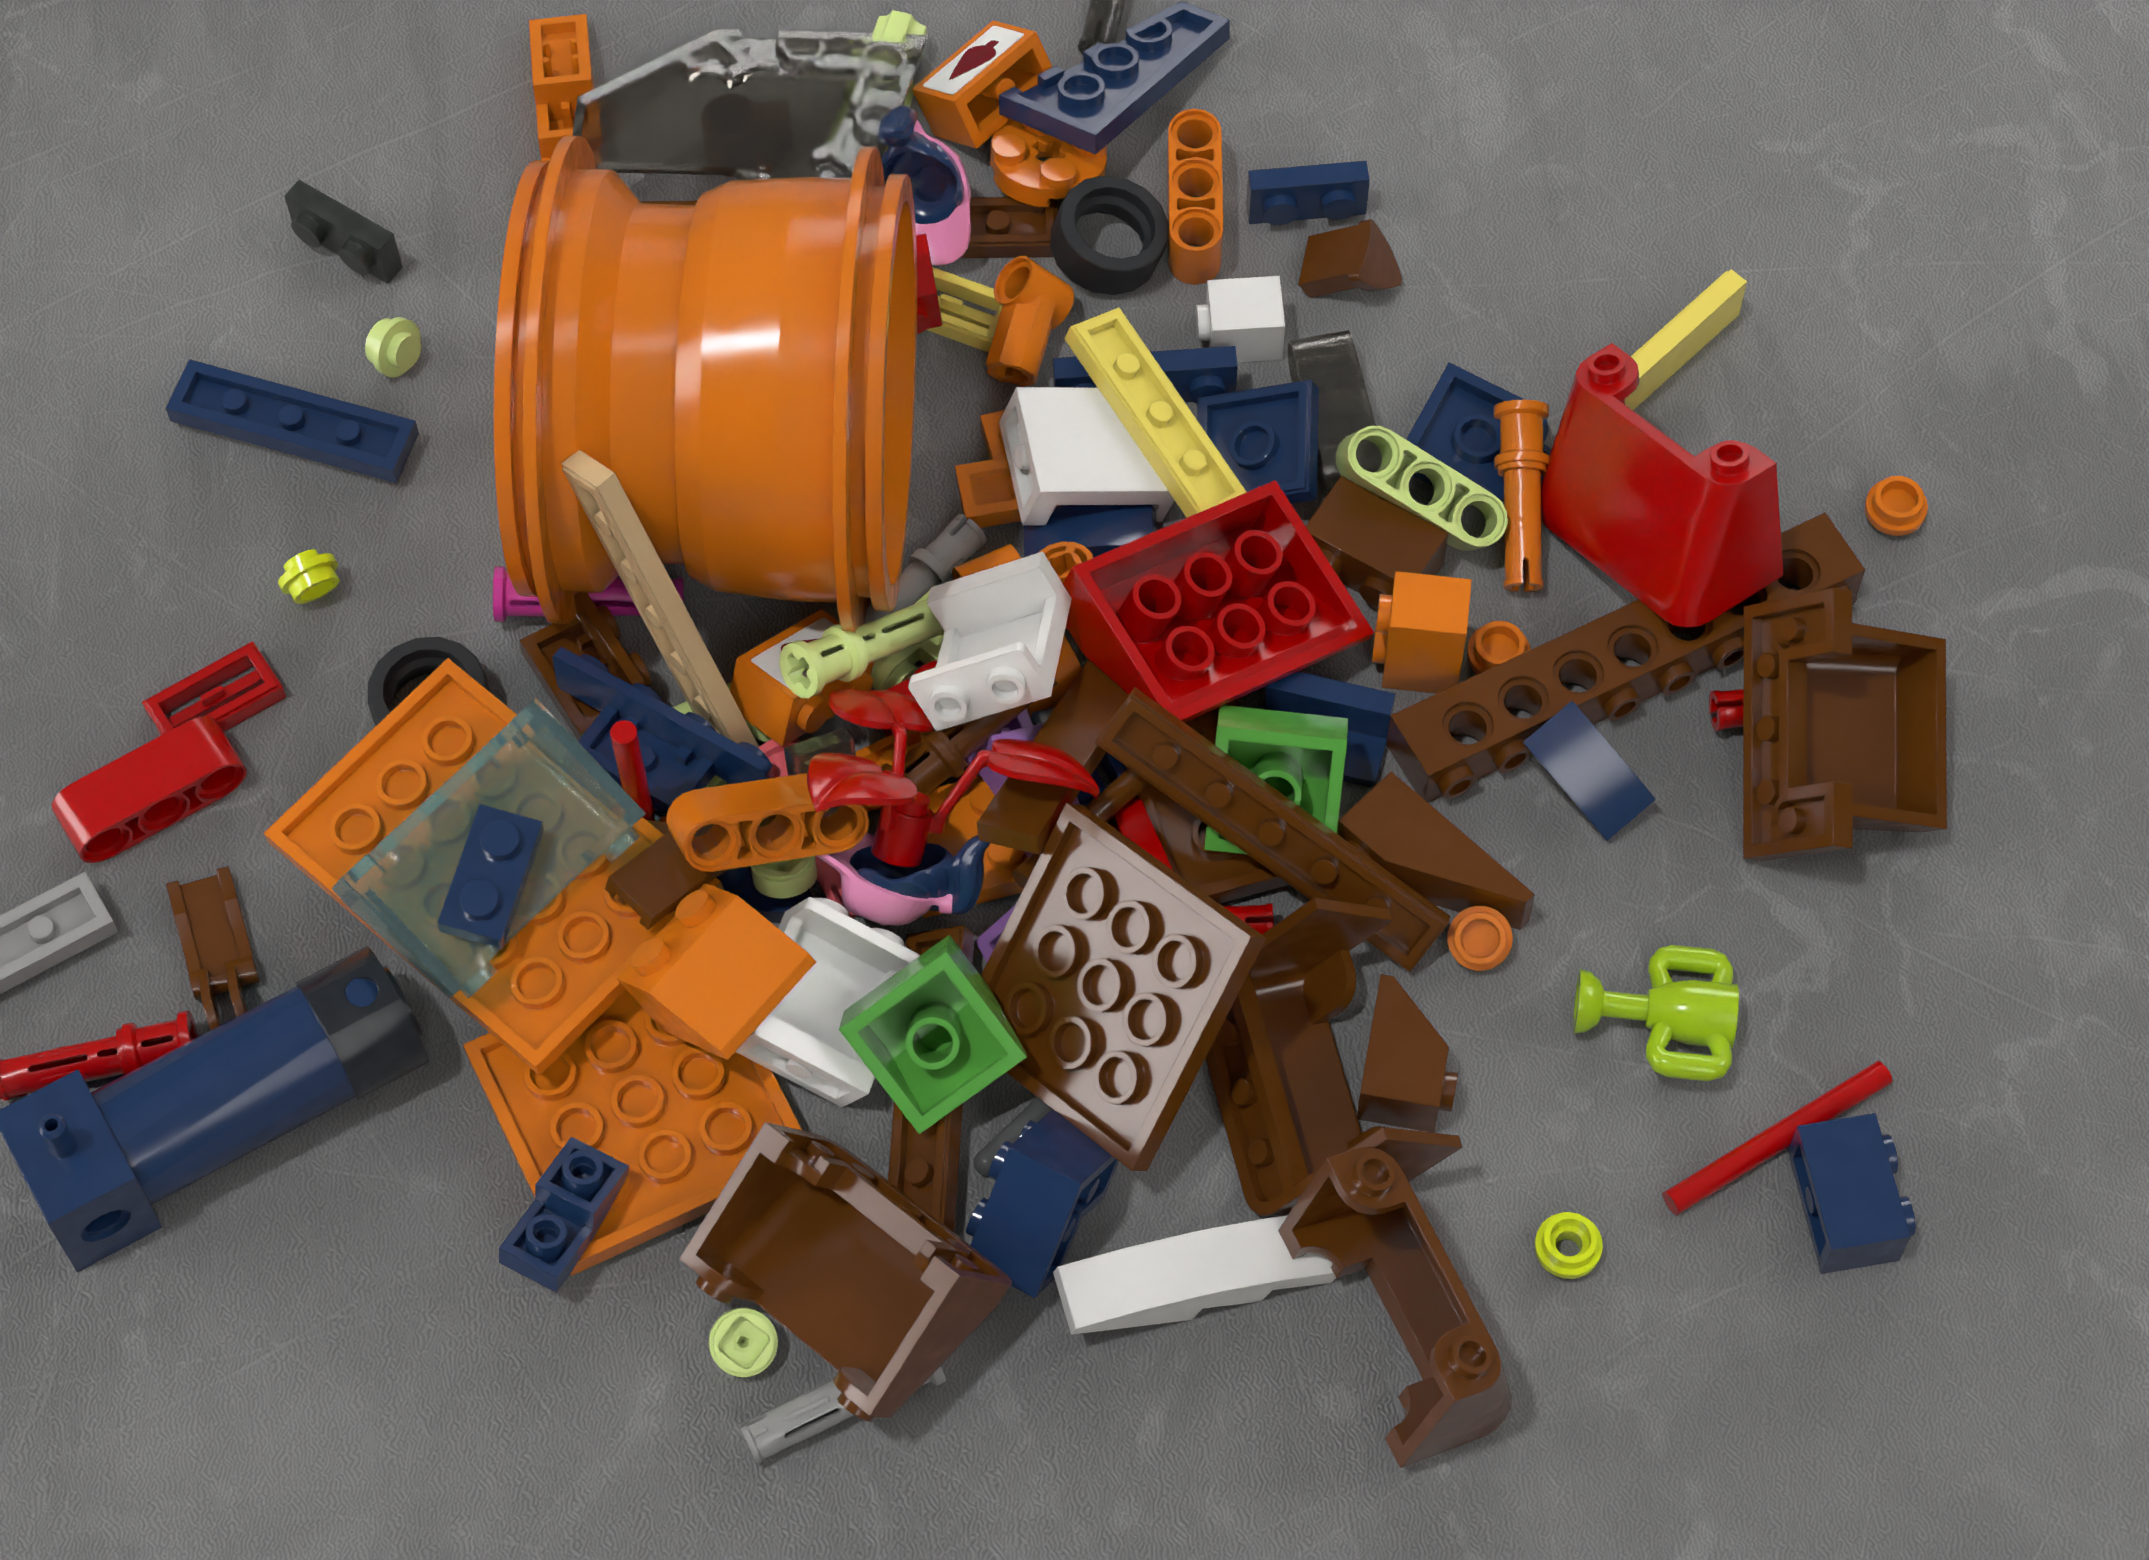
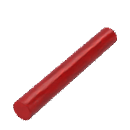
M627 720L618 721L611 727L610 736L625 803L645 820L655 821L636 726Z

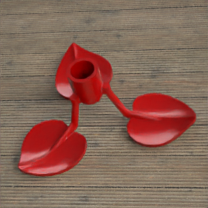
M835 689L829 695L828 704L836 715L846 721L864 727L891 730L894 736L892 771H882L878 764L860 756L828 752L815 755L810 762L807 773L808 791L817 813L843 805L882 806L871 853L881 861L902 867H916L922 863L929 832L935 834L943 833L946 818L979 772L985 767L1001 775L1019 780L1058 785L1087 792L1096 799H1098L1099 787L1089 772L1079 761L1063 750L1035 741L997 739L993 741L991 751L982 750L978 752L936 813H934L929 808L930 798L918 792L916 785L910 779L904 777L907 730L931 732L934 730V727L914 697L885 690Z

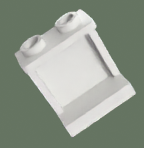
M1016 387L999 421L1022 526L1046 525L1056 505H1153L1156 510V521H1163L1175 500L1098 388Z
M1043 551L931 587L927 604L945 632L936 668L912 675L908 688L936 731L1051 696L1072 598Z
M808 897L784 913L779 929L805 949L814 958L816 963L736 1052L824 1099L844 1107L868 1095L875 1076L839 1031L843 1012L920 955L904 947V941L893 932L881 928H869L849 917L847 909L841 904L826 898Z

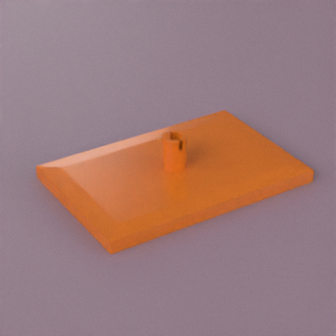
M449 658L434 670L263 833L271 846L539 1076L626 990L617 978L631 964L632 955L640 945L654 938L675 916V911L668 913L652 928L647 930L640 923L641 917L617 894L612 897L605 890L607 880L611 874L664 836V834ZM479 804L543 821L544 833L503 949L439 932L437 924ZM717 878L708 883L724 890L721 881Z

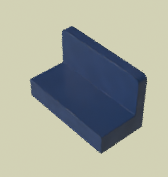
M1295 672L1266 686L1264 709L1348 718L1343 781L1367 787L1376 785L1387 743L1390 715L1393 714L1396 693L1303 672Z

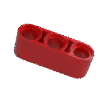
M197 717L71 783L55 796L51 804L52 811L80 859L86 863H98L118 855L227 796L244 781L247 769L219 723L213 717Z

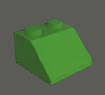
M1228 705L1221 706L1219 709L1215 745L1337 833L1347 747L1348 718ZM1207 825L1204 850L1247 854Z
M950 935L843 1012L839 1031L918 1134H921L1027 1058V1053L990 987Z

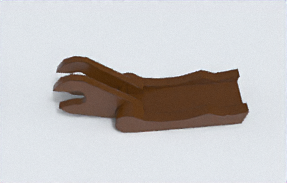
M777 815L767 817L758 827L768 825ZM714 824L702 827L694 836L697 837L707 833ZM669 831L611 874L607 880L605 890L612 897L616 894L621 897L641 917L640 923L649 930L668 913L676 911L678 904L688 894L699 890L704 883L708 884L727 870L709 872L700 871L692 867L685 859Z
M229 866L216 869L217 875L180 885L177 880L166 884L186 960L191 988L195 1000L202 999L210 1030L222 1025L215 995L229 992L237 1017L248 1011L242 987L260 982Z

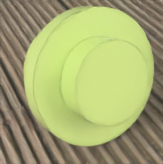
M403 317L384 318L378 321L372 327L366 339L365 353L367 359L373 363L379 373L394 378L403 375L414 366L421 353V335L418 326L413 321Z

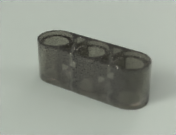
M1349 330L1292 339L1287 342V357L1291 381L1298 382L1312 379L1319 388L1317 482L1322 495H1328L1341 477L1336 466V452L1339 444L1346 436L1367 426H1376L1355 345ZM1361 440L1356 449V459L1364 470L1376 472L1380 468L1382 454L1379 447L1373 442Z

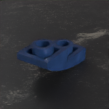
M1153 505L1056 506L1046 525L1024 526V557L1039 553L1040 550L1050 544L1076 542L1084 545L1094 558L1157 531L1156 510Z
M1573 701L1569 702L1523 742L1606 841L1656 800Z
M571 1137L535 1184V1200L499 1247V1263L557 1293L584 1254L608 1214L629 1174V1165Z

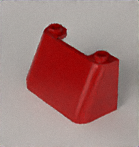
M1611 343L1587 357L1580 363L1576 371L1549 456L1547 472L1544 473L1541 482V521L1549 530L1665 621L1680 627L1700 626L1715 619L1783 576L1777 463L1757 448L1736 440L1722 441L1696 456L1690 454L1625 405V398L1637 389L1640 382L1638 364L1631 356Z

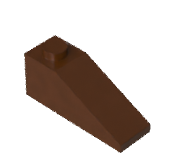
M1392 771L1338 820L1337 834L1434 905L1457 912L1472 906L1491 907L1507 919L1511 928L1521 930L1529 922L1535 894Z

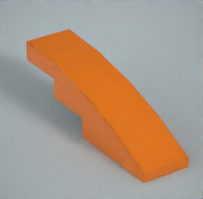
M587 14L529 20L532 82L536 103L541 161H550L553 151L562 137L582 136L591 147L597 169H602Z

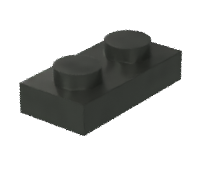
M298 180L284 195L292 221V230L307 245L318 248L321 245L340 256L341 260L354 272L361 275L370 273L387 284L403 268L394 233L301 180Z

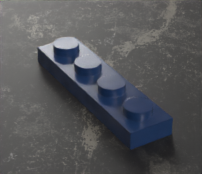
M189 359L166 406L171 422L397 483L419 435L415 420Z

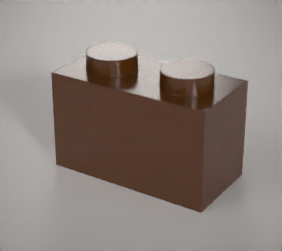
M1343 476L1339 478L1306 525V528L1343 585L1358 592L1369 605L1378 609L1380 594L1392 595L1395 571L1437 575L1444 565L1448 532Z

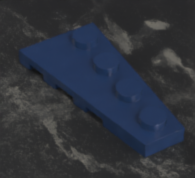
M1180 1L1126 29L1125 40L1110 44H1103L1101 42L1083 51V61L1065 71L1056 65L1038 74V85L1024 92L1017 87H1013L999 94V114L1096 155L1230 39V20L1187 2Z

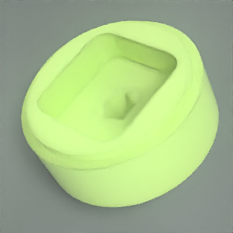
M815 856L751 866L755 888L760 893L772 898H790L800 895L811 888L817 879Z
M740 1307L723 1313L714 1322L709 1333L708 1344L713 1360L724 1372L736 1377H750L761 1373L771 1364L777 1352L778 1338L773 1324L765 1315L755 1309Z

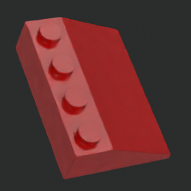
M1276 480L1075 565L1062 583L1072 598L1066 627L1082 653L1128 695L1136 687L1184 723L1364 642L1375 633Z

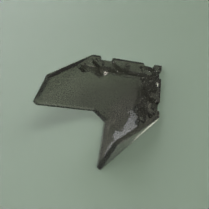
M718 28L577 97L572 136H582L587 140L594 155L597 169L613 170L616 173L733 175L737 180L793 177L851 179L855 160L861 147H876L882 159L887 145L884 146L878 141L880 122L890 110L903 106L926 48L929 35L906 34L905 42L900 43L874 42L872 33L778 30L776 39L742 38L741 29Z

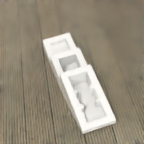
M1280 1216L1190 1232L1126 1247L1059 1266L1053 1274L1070 1333L1073 1335L1192 1320L1203 1308L1260 1302L1272 1290L1332 1283L1336 1278L1331 1269L1333 1262L1322 1255L1306 1252L1302 1257L1292 1259L1278 1232L1287 1216Z

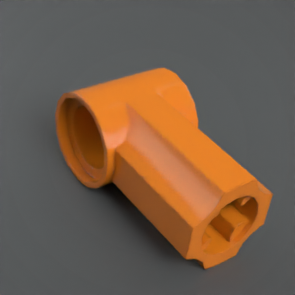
M1018 256L1004 266L995 282L994 297L1002 305V309L986 360L988 367L986 373L1000 382H1008L1024 387L1036 384L1050 332L1059 326L1069 314L1074 301L1073 287L1032 259L1027 256Z

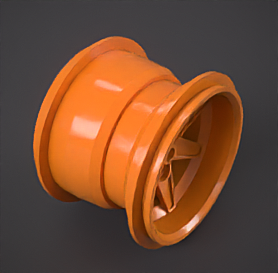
M582 136L562 137L557 143L550 161L535 160L526 166L521 175L512 204L500 279L494 363V462L500 535L509 578L515 591L520 596L538 597L542 611L548 621L559 624L570 623L577 615L574 600L575 594L579 592L602 593L619 576L562 470L564 467L561 463L578 450H581L616 474L663 564L685 565L686 571L691 578L712 590L786 601L837 603L842 631H852L855 633L858 626L865 624L870 599L875 611L894 610L899 594L907 536L916 391V225L912 185L907 174H890L885 184L879 150L876 147H861L855 160L851 179L793 177L734 180L702 193L696 205L641 203L615 171L597 169L591 147Z

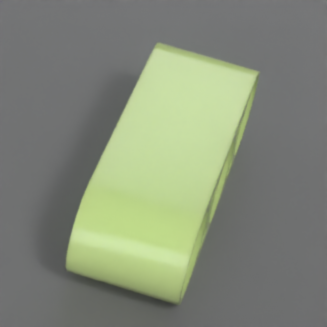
M1367 426L1346 436L1339 444L1336 452V466L1341 476L1448 532V545L1462 551L1476 550L1497 542L1505 533L1508 519L1507 511L1501 500L1390 429L1382 426ZM1361 440L1371 441L1379 447L1382 454V462L1376 472L1364 470L1356 459V449ZM1416 472L1426 475L1434 486V495L1428 505L1417 503L1410 495L1409 481ZM1467 505L1477 507L1485 517L1486 526L1479 538L1470 536L1461 524V515Z

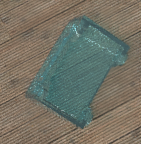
M537 698L530 702L507 726L483 746L478 753L386 836L370 853L357 862L331 888L353 912L449 998L459 990L467 998H470L497 972L489 961L498 953L499 948L492 947L489 943L485 945L439 932L437 924L479 804L543 821L544 833L505 944L598 857L603 854L612 863L640 837L632 826L646 813Z

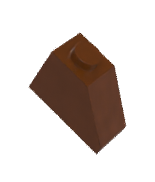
M1380 975L1359 1096L1357 1119L1434 1133L1439 1110L1452 1112L1458 1073L1445 1071L1449 1046L1396 978L1390 975Z

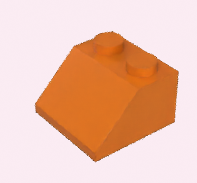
M704 883L699 890L688 894L678 904L675 916L654 938L647 940L637 948L632 955L631 964L619 975L617 980L663 1031L728 1060L812 968L816 961L805 949L738 895Z

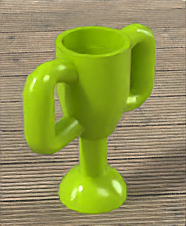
M1669 945L1658 948L1649 959L1648 973L1652 989L1648 990L1647 995L1604 991L1601 981L1591 971L1579 969L1574 998L1573 1033L1587 1032L1597 1026L1601 1017L1645 1021V1027L1651 1030L1646 1044V1059L1654 1072L1669 1078L1712 1081L1724 1077L1732 1065L1731 1049L1735 1041L1739 1010L1738 984H1732L1733 967L1725 954L1711 948ZM1667 970L1711 974L1714 976L1711 982L1698 980L1673 982ZM1673 1040L1686 1045L1709 1047L1712 1055L1667 1051L1665 1048L1669 1041Z

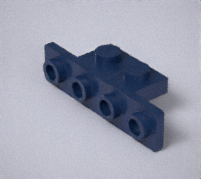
M560 647L553 655L552 659L557 686L562 691L601 712L571 749L572 760L584 770L622 790L610 730L618 721L627 720L632 722L636 726L652 806L661 813L667 815L673 801L683 793L706 788L715 775L730 784L774 778L773 765L768 757L756 746L748 742L737 744L716 732L714 727L700 715L692 712L683 714L663 703L661 698L649 687L640 683L630 685L610 674L603 663L590 655L582 654L578 656L563 647Z

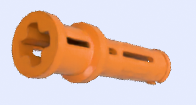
M1510 400L1494 406V418L1500 421L1501 451L1500 454L1494 457V467L1498 470V475L1504 477V507L1507 511L1508 519L1505 530V580L1503 581V587L1505 590L1518 592L1519 585L1523 584V567L1524 592L1537 591L1544 588L1541 548V476L1547 472V465H1549V455L1543 452V420L1549 417V405L1537 400Z

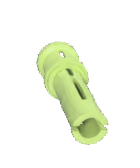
M926 598L924 601L858 626L856 633L842 631L841 625L837 624L826 629L819 639L809 643L796 640L787 644L780 653L779 664L781 674L786 685L794 694L800 698H810L819 694L825 684L838 679L844 682L855 680L862 676L869 663L900 652L935 636H942L945 631L927 604L928 598ZM807 671V677H804L802 673Z

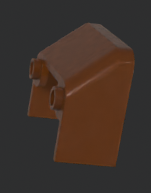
M1314 897L1262 934L1267 939L1206 1056V1062L1243 1194L1248 1206L1256 1214L1274 1217L1288 1216L1326 1158L1355 1148L1372 1147L1386 1152L1401 1167L1408 1182L1463 1148L1459 1135L1381 1126L1369 1128L1362 1133L1329 1021L1349 1006L1355 993L1356 972L1350 950L1393 921L1390 909Z

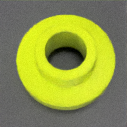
M315 549L301 552L284 564L283 568L286 572L279 578L278 585L284 594H291L296 604L314 601L328 594L339 584L340 579L335 572L338 568V562L331 553L319 554Z
M1562 1212L1550 1216L1541 1224L1535 1237L1534 1249L1539 1263L1546 1271L1560 1278L1575 1279L1587 1275L1596 1267L1602 1254L1603 1243L1601 1234L1592 1221L1578 1213ZM1561 1240H1571L1578 1245L1580 1252L1574 1256H1565L1557 1250L1556 1243Z

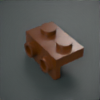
M583 592L574 595L577 615L570 623H553L519 640L522 655L577 740L582 737L601 712L562 691L557 686L552 657L560 647L578 656L587 654L598 659L607 667L610 674L630 685L634 683H640L647 687L652 685L650 674L641 657L635 651L627 654L618 641L621 638L620 630L610 610L605 605L596 607L589 595Z

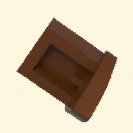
M1373 219L1360 221L1359 225L1308 236L1298 285L1310 298L1354 288L1372 292L1401 285L1402 278L1393 251Z

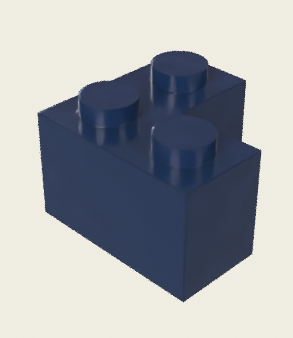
M1051 1110L1038 1123L1030 1120L1021 1131L1017 1141L1014 1143L1005 1141L992 1161L988 1176L996 1180L989 1199L984 1197L978 1203L969 1219L966 1234L973 1237L970 1246L1000 1268L1012 1280V1287L1036 1298L1055 1279L1053 1274L1055 1269L1063 1265L1081 1219L1105 1197L1119 1161L1055 1110Z

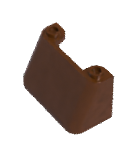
M765 1122L679 1258L699 1275L696 1284L706 1294L727 1304L734 1297L754 1301L838 1370L833 1379V1383L841 1391L837 1398L838 1402L853 1415L872 1422L875 1417L891 1418L998 1307L1012 1285V1280L1000 1268L852 1152L822 1135Z
M1372 1147L1355 1148L1326 1158L1278 1232L1292 1259L1302 1257L1306 1252L1322 1255L1333 1262L1331 1269L1336 1279L1365 1269L1423 1380L1406 1386L1398 1398L1403 1408L1406 1409L1405 1417L1385 1437L1399 1467H1406L1489 1435L1500 1426L1511 1410L1512 1395L1502 1362L1490 1334L1401 1167L1392 1156Z

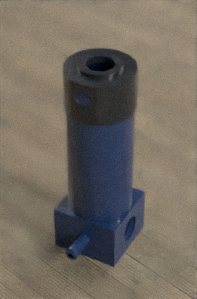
M365 946L296 982V986L93 1092H90L78 1069L0 1109V1133L47 1224L76 1272H79L161 1229L162 1226L151 1207L152 1204L351 1099L356 1098L359 1100L429 1063V1059L420 1039L423 1036L422 1031L401 988L388 967H382L371 948Z

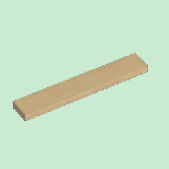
M578 450L561 463L564 467L562 470L692 712L706 719L716 732L737 744L748 742L758 748L759 745L616 474L581 450Z

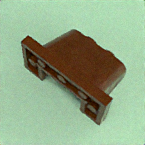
M1829 588L1744 606L1743 859L1766 861L1853 849V829L1899 832H1930L1947 829L1946 639L1852 623V591L1839 588Z

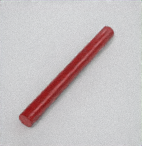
M1876 1061L1664 1191L1662 1196L1665 1204L1673 1214L1679 1215L1789 1147L1797 1126L1833 1120L1893 1082L1890 1071L1881 1061Z

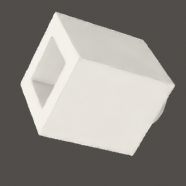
M1280 276L1207 280L1206 304L1196 305L1195 308L1198 341H1209V348L1235 346L1237 362L1283 360L1285 319Z

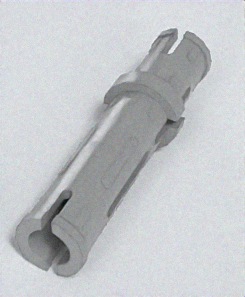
M958 514L925 549L918 548L908 558L911 564L901 574L899 594L894 610L875 611L871 603L867 607L865 624L886 614L914 605L931 587L952 581V568L963 564L987 542L981 528L970 518L967 520L965 515Z

